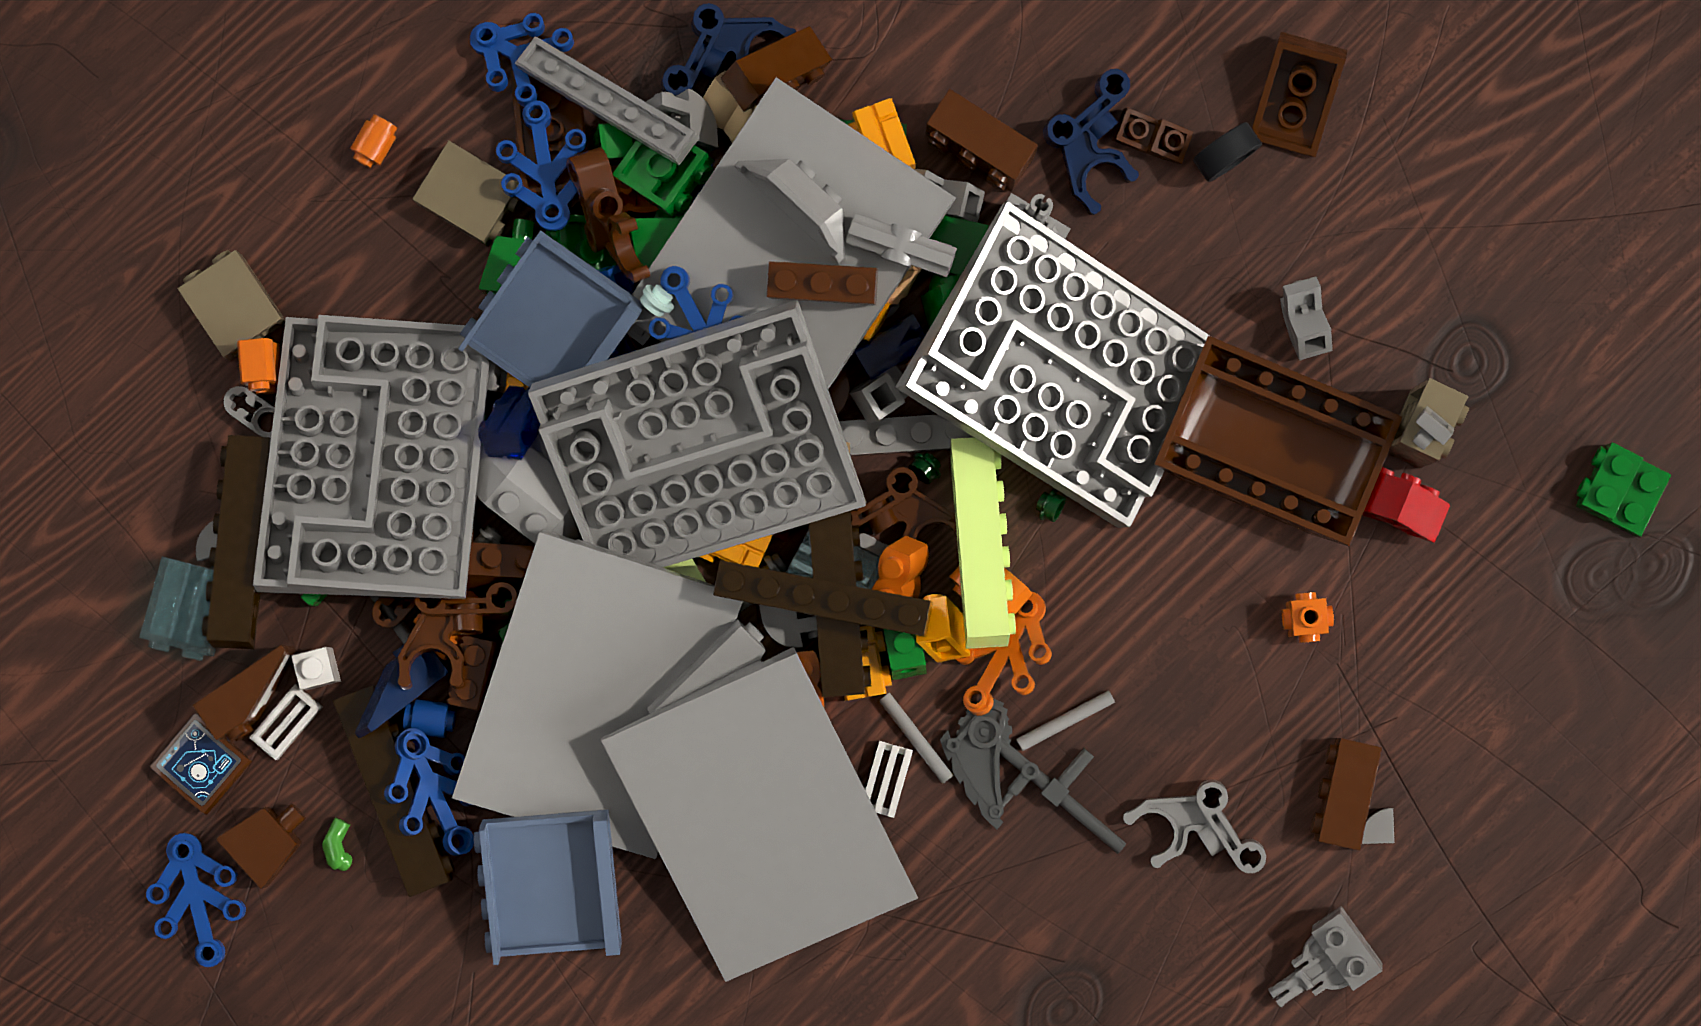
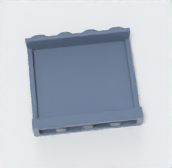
M540 231L534 240L528 236L515 253L521 259L515 267L510 264L506 266L497 279V282L502 286L496 294L489 291L478 307L483 311L482 315L478 320L470 318L460 333L465 339L458 348L460 351H463L469 345L530 388L532 383L607 360L638 318L644 306L636 297Z
M609 809L482 820L479 832H474L475 852L482 855L483 865H478L479 887L485 886L486 899L481 900V912L483 920H489L490 932H485L486 953H492L493 965H498L500 957L602 948H605L606 956L620 955L622 939Z

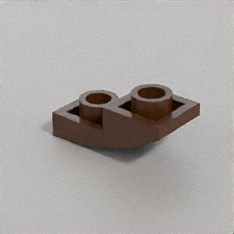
M1126 107L1122 111L1112 141L1163 160L1182 164L1193 131L1165 119L1157 120Z

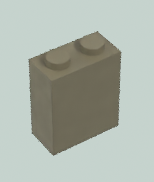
M449 140L412 199L421 208L487 247L491 240L494 241L496 236L502 235L506 227L503 221L509 211L514 213L522 202L518 198L507 196L504 193L501 181L506 174ZM511 180L507 183L506 188L514 190L518 187L519 183Z
M227 250L217 255L212 260V266L203 272L196 270L183 279L185 284L177 288L221 355L229 361L238 356L237 341L266 338L285 325V318L243 255L236 250L233 252Z

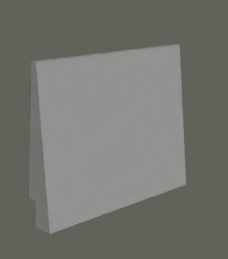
M776 77L650 266V277L641 280L632 295L640 300L646 285L654 287L657 284L661 285L660 278L663 271L668 267L678 266L685 269L690 276L688 291L706 323L713 303L711 298L712 289L718 284H725L733 290V299L727 304L722 323H725L737 315L747 316L794 301L770 299L767 297L769 261L877 268L876 305L798 300L827 388L829 389L910 268L883 259L880 254L846 243L848 231L855 214L888 225H892V223L920 232L923 237L930 239L956 200V197ZM790 159L796 165L802 160L816 174L812 180L821 189L827 184L842 198L838 205L844 209L845 262L842 265L838 264L734 167L738 161ZM677 273L671 274L668 278V283L671 287H677L681 282V278ZM720 288L717 290L716 298L718 301L723 302L728 299L729 293L727 289ZM671 294L673 297L671 302L674 305V309L670 313L665 312L662 317H658L644 307L634 322L635 325L649 333L650 322L655 318H664L672 325L693 331L674 294ZM657 322L654 326V332L657 335H663L666 331V325L663 322ZM664 338V339H658V340L661 341V342H665V341H668V340H671V339H669V338Z
M1006 201L996 214L895 388L1117 528L1131 527L1144 498L1152 497L1164 473V470L1154 465L1208 334Z
M798 299L532 383L528 391L529 398L540 422L538 430L579 532L585 542L663 568L866 506V500Z
M319 315L318 319L286 317L253 586L257 592L466 599L490 360L469 345L463 351L458 349L465 339L460 335L465 325Z
M542 529L538 534L452 799L512 817L609 809L612 846L656 859L658 850L601 742V738L649 715L647 708L737 620L743 601L714 596L715 585L580 539L573 540Z
M794 647L764 662L760 659L601 738V742L725 982L918 899Z

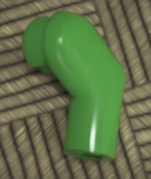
M336 817L323 840L322 848L327 865L330 868L346 871L352 864V856L344 851L342 841L350 824Z

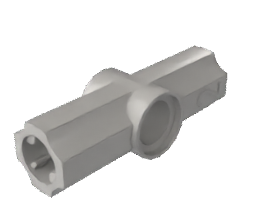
M855 214L851 222L846 243L851 244V246L880 254L881 258L910 268L912 265L944 277H948L957 248L952 247V245L923 237L922 233L893 223L888 225Z

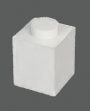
M323 647L292 656L300 690H310L341 682L333 648Z

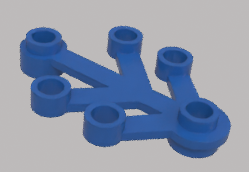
M530 13L525 16L523 22L502 28L495 23L484 22L477 25L470 34L472 48L478 54L485 57L488 69L486 81L492 91L500 92L508 86V78L505 71L500 67L498 53L511 60L517 84L515 96L517 102L523 107L531 101H537V93L534 86L530 83L529 75L518 69L515 64L530 43L516 46L508 41L526 35L538 37L543 34L545 24L539 14ZM532 22L540 23L536 28L528 27ZM559 28L554 31L552 37L542 39L561 52L569 51L574 45L572 33L566 28ZM485 35H492L491 39L487 41L481 40ZM561 37L569 38L568 41L563 44L557 42L558 39ZM496 76L503 77L499 83L491 82ZM529 91L532 93L529 98L524 99L520 97L523 92Z
M531 101L524 107L522 115L525 125L532 130L537 164L519 153L516 145L509 140L501 141L496 147V153L502 163L513 165L539 183L543 198L524 187L520 176L514 173L505 175L501 185L507 196L516 197L535 210L536 221L543 229L557 231L567 225L570 219L568 205L578 193V190L570 179L557 195L555 182L566 169L567 158L583 151L586 148L587 140L583 131L579 129L570 130L565 136L566 144L551 163L546 128L551 123L550 109L542 101ZM540 109L543 113L539 118H532L530 116L531 111ZM574 136H579L583 139L581 144L577 146L570 144V140ZM506 147L513 149V154L509 157L501 155V151ZM511 180L519 183L518 187L514 190L506 188L507 183ZM549 208L559 210L558 215L553 218L548 217L546 212Z
M678 266L668 267L661 275V286L667 293L675 295L693 331L672 325L664 318H655L649 324V333L656 339H674L721 324L727 304L733 299V290L725 284H718L712 289L711 298L713 303L706 323L688 291L690 285L688 272ZM677 273L681 278V282L677 287H671L668 283V278L671 274ZM720 288L727 289L729 293L726 301L720 302L716 298V292ZM737 315V316L732 317L729 321L734 320V319H737V318H740V317H744V316ZM657 322H663L666 325V331L663 335H657L654 332V326Z
M410 728L402 731L395 740V751L400 761L393 783L387 785L384 790L385 799L391 804H398L407 799L408 788L406 785L413 767L419 780L408 815L402 817L399 822L400 831L406 836H413L421 832L423 829L422 817L429 799L445 833L443 837L444 849L453 856L468 853L473 848L474 836L468 828L457 825L442 793L453 796L457 781L432 772L427 761L443 765L445 772L449 775H457L461 772L465 756L460 753L451 754L431 746L428 737L419 729ZM408 741H412L415 744V751L413 753L407 749ZM452 758L458 760V770L453 769L451 766ZM393 787H397L400 790L401 795L399 799L394 798L392 795ZM459 801L465 807L473 806L472 804ZM408 819H412L415 822L414 831L408 829ZM453 836H456L460 841L458 848L452 845L451 839Z
M189 833L177 834L167 845L166 853L169 863L157 883L148 887L146 897L152 904L166 902L170 895L169 888L180 871H182L185 884L166 916L155 923L154 930L160 938L167 939L173 937L177 933L178 922L190 904L199 941L195 948V958L200 965L213 967L224 959L225 947L220 940L213 938L205 901L220 909L224 917L229 921L241 919L245 915L246 907L242 901L238 899L232 900L200 881L196 866L214 875L215 882L222 887L233 885L237 880L238 874L234 867L224 866L202 853L201 842L196 836ZM181 844H185L189 848V854L185 858L181 857L178 853V848ZM224 869L229 870L232 875L228 883L223 882L220 878V874ZM155 887H160L163 890L164 895L161 900H156L152 895ZM232 903L237 904L240 908V913L237 917L229 914L228 909ZM164 921L169 922L172 926L169 934H164L161 931V924ZM207 946L214 950V956L211 960L203 956V949Z

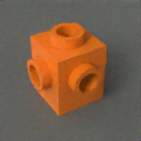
M1316 592L1295 594L1296 600L1286 602V609H1282L1283 629L1288 630V637L1299 636V643L1320 641V635L1328 634L1329 627L1334 625L1332 605L1327 606L1326 598L1317 599ZM1308 610L1314 612L1315 622L1312 624L1307 623L1304 619V614Z

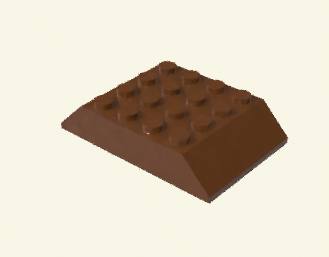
M1208 335L1154 465L1184 482L1303 532L1350 546L1403 417Z

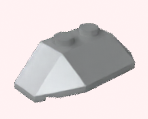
M790 159L738 161L734 167L838 264L842 265L845 262L844 209L838 205L842 198L827 184L821 189L812 180L816 174L802 160L796 165Z
M530 444L481 446L476 495L487 507L535 544L538 534L542 529L573 540L580 539L583 541L552 462Z

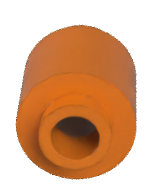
M373 114L370 121H365L350 147L355 152L353 159L368 168H371L373 164L381 166L396 139L394 134L398 128L385 119Z

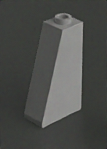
M737 619L647 708L649 714L760 660L766 651L760 642L764 636L750 622L744 626Z

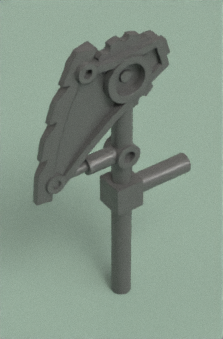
M993 699V707L985 715L976 716L967 710L966 716L961 717L958 722L960 729L957 730L958 736L956 738H950L949 731H947L940 739L947 760L949 761L952 757V771L960 784L964 781L967 797L974 805L978 801L982 816L996 830L1003 823L1000 819L1004 813L1003 808L1031 780L1043 790L1041 792L1043 796L1056 807L1058 805L1063 807L1114 852L1119 854L1127 844L1068 794L1070 792L1068 787L1094 758L1085 748L1080 751L1057 780L1055 778L1051 780L1039 770L1035 763L1030 762L1010 745L1009 735L1012 734V726L1008 725V709L1003 707V702ZM1000 755L1021 772L1007 788L1009 791L1003 798L1000 789Z

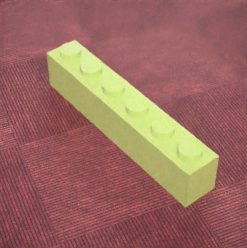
M974 437L951 439L950 460L966 649L1008 646L1010 634H1016L1015 614L1008 613L1007 601L1013 600L1012 580H1005L1004 571L1005 567H1010L1009 546H1002L1001 536L1007 534L1006 513H999V502H1004L1003 481H997L996 469H1001V454Z

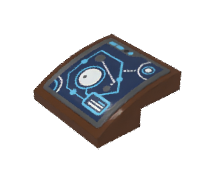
M195 713L150 767L203 814L207 815L252 761L233 742L216 740L200 715Z

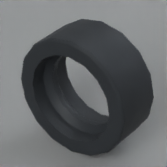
M1244 122L1209 144L1194 157L1193 162L1207 182H1210L1247 159L1261 147L1262 142L1248 122Z

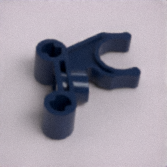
M711 3L702 4L695 10L691 23L692 30L699 39L685 66L674 65L665 71L661 83L662 91L677 96L687 89L692 90L699 74L714 80L727 54H733L736 61L749 55L750 44L757 36L772 33L779 35L783 39L795 33L796 30L784 26L773 17L724 18L718 6ZM706 14L713 16V24L716 26L712 29L703 28V20L699 17ZM677 76L683 77L687 83L686 88L680 86L677 90H673L668 84L669 78L675 80Z
M1110 69L1097 79L1094 88L1098 99L1075 119L1066 114L1056 115L1046 123L1043 130V137L1046 143L1051 147L1062 149L1072 196L1085 207L1089 215H1095L1101 210L1100 203L1092 199L1086 190L1085 181L1087 174L1093 166L1103 163L1114 165L1121 171L1125 181L1128 183L1135 181L1139 176L1138 171L1128 163L1122 152L1110 148L1100 149L1097 146V141L1118 123L1109 110L1124 98L1130 89L1129 77L1119 69ZM1106 78L1115 79L1119 83L1116 87L1118 94H1110L1106 90L1109 84ZM1054 124L1058 127L1064 124L1067 127V139L1064 136L1055 137L1053 134Z

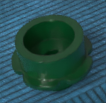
M916 453L913 456L915 459L909 465V469L915 473L917 479L925 484H930L934 479L941 477L939 470L941 464L930 453H925L924 455Z
M1053 489L1050 493L1044 492L1039 498L1036 510L1040 512V520L1047 519L1055 522L1059 518L1065 506L1066 497L1057 494V489Z

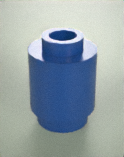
M416 699L415 702H410L405 706L403 729L415 728L421 730L426 736L445 738L447 731H454L456 711H450L449 703Z

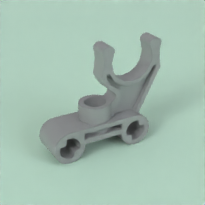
M1217 780L1202 782L1196 791V795L1146 798L1136 808L1124 813L1123 819L1128 825H1132L1140 816L1147 813H1158L1165 816L1171 822L1174 829L1173 841L1165 851L1151 856V864L1155 868H1160L1166 861L1183 853L1187 844L1188 833L1192 830L1198 833L1212 856L1226 848L1236 866L1245 873L1260 871L1266 862V853L1259 841L1254 839L1241 841L1223 814L1222 810L1228 802V793L1225 786ZM1210 787L1221 791V794L1218 795L1219 803L1216 805H1208L1203 801L1206 797L1205 790ZM1245 848H1249L1250 851L1258 850L1260 857L1254 864H1251L1248 860L1242 862L1240 860L1241 852Z

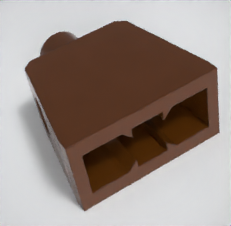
M293 803L279 815L272 808L264 807L220 835L216 840L260 889L266 888L273 882L301 846L302 842L293 833V830L306 817Z

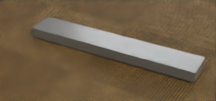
M536 36L515 62L518 69L678 166L699 139L698 134Z

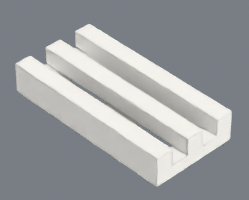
M295 684L249 738L272 758L278 760L323 706L313 700L308 693L300 690L299 686ZM298 696L301 699L269 738L264 741L261 738L262 735L291 701ZM309 705L311 707L280 745L276 749L271 747L304 707Z
M879 741L865 791L870 799L884 749L891 751L876 805H872L876 813L894 818L913 750ZM899 753L904 755L888 809L883 807L896 757Z

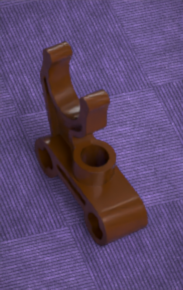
M598 147L567 158V169L573 184L578 190L586 220L584 225L585 235L592 251L597 253L607 249L625 278H629L633 283L649 278V268L647 265H643L637 258L629 236V232L638 229L637 222L634 217L622 211L623 202L617 193L611 166L605 151ZM608 196L609 202L607 207L599 211L598 204L600 200Z
M905 467L896 468L889 474L886 480V493L870 501L866 506L858 508V511H851L852 525H859L860 527L867 523L874 536L900 521L906 524L903 537L909 536L916 539L919 531L931 523H943L949 526L956 534L955 513L917 491V477L912 470ZM904 474L909 477L911 482L907 485L908 492L899 493L893 489V485L896 483V475Z
M499 582L490 586L486 593V598H437L440 601L439 605L431 609L424 602L426 598L415 597V604L421 616L398 655L400 670L399 686L403 690L410 689L413 685L410 676L413 662L421 654L434 651L442 653L451 661L452 674L450 684L454 689H461L464 686L462 674L465 659L458 646L450 641V637L454 634H482L483 620L510 619L518 598L514 587L508 583ZM502 594L512 597L511 601L505 603L504 608L494 605V601H499Z

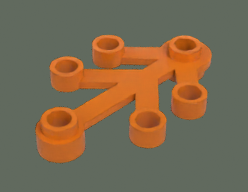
M1032 592L1030 598L1024 603L1033 604L1030 612H1022V607L1016 612V634H1010L1008 646L970 648V656L956 659L958 663L968 665L975 658L995 652L977 686L968 688L963 696L965 707L973 715L982 716L992 709L994 700L990 691L1008 659H1010L1014 674L1012 687L1021 695H1027L1033 691L1035 682L1028 673L1019 642L1025 629H1027L1032 644L1029 648L1030 658L1039 665L1046 664L1051 659L1052 652L1045 643L1040 626V620L1045 615L1046 606L1044 600L1037 593ZM1045 648V655L1041 658H1036V650ZM1023 678H1027L1029 680L1028 685L1022 689L1018 688V682ZM974 694H982V699L979 703H971V698Z

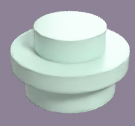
M657 284L655 287L652 285L645 286L643 289L644 294L640 301L652 314L662 317L665 312L670 313L674 309V305L671 302L673 299L672 295L667 293L661 285Z

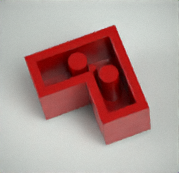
M1382 467L1362 516L1388 523L1407 535L1435 543L1450 504L1439 498L1440 492L1438 490L1422 485V480L1406 473H1402L1399 478L1394 476L1395 473Z

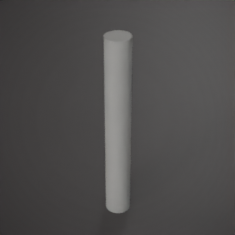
M1108 690L1016 740L1022 751L1110 706L1115 701Z
M889 692L880 699L881 705L943 784L953 776L951 771Z

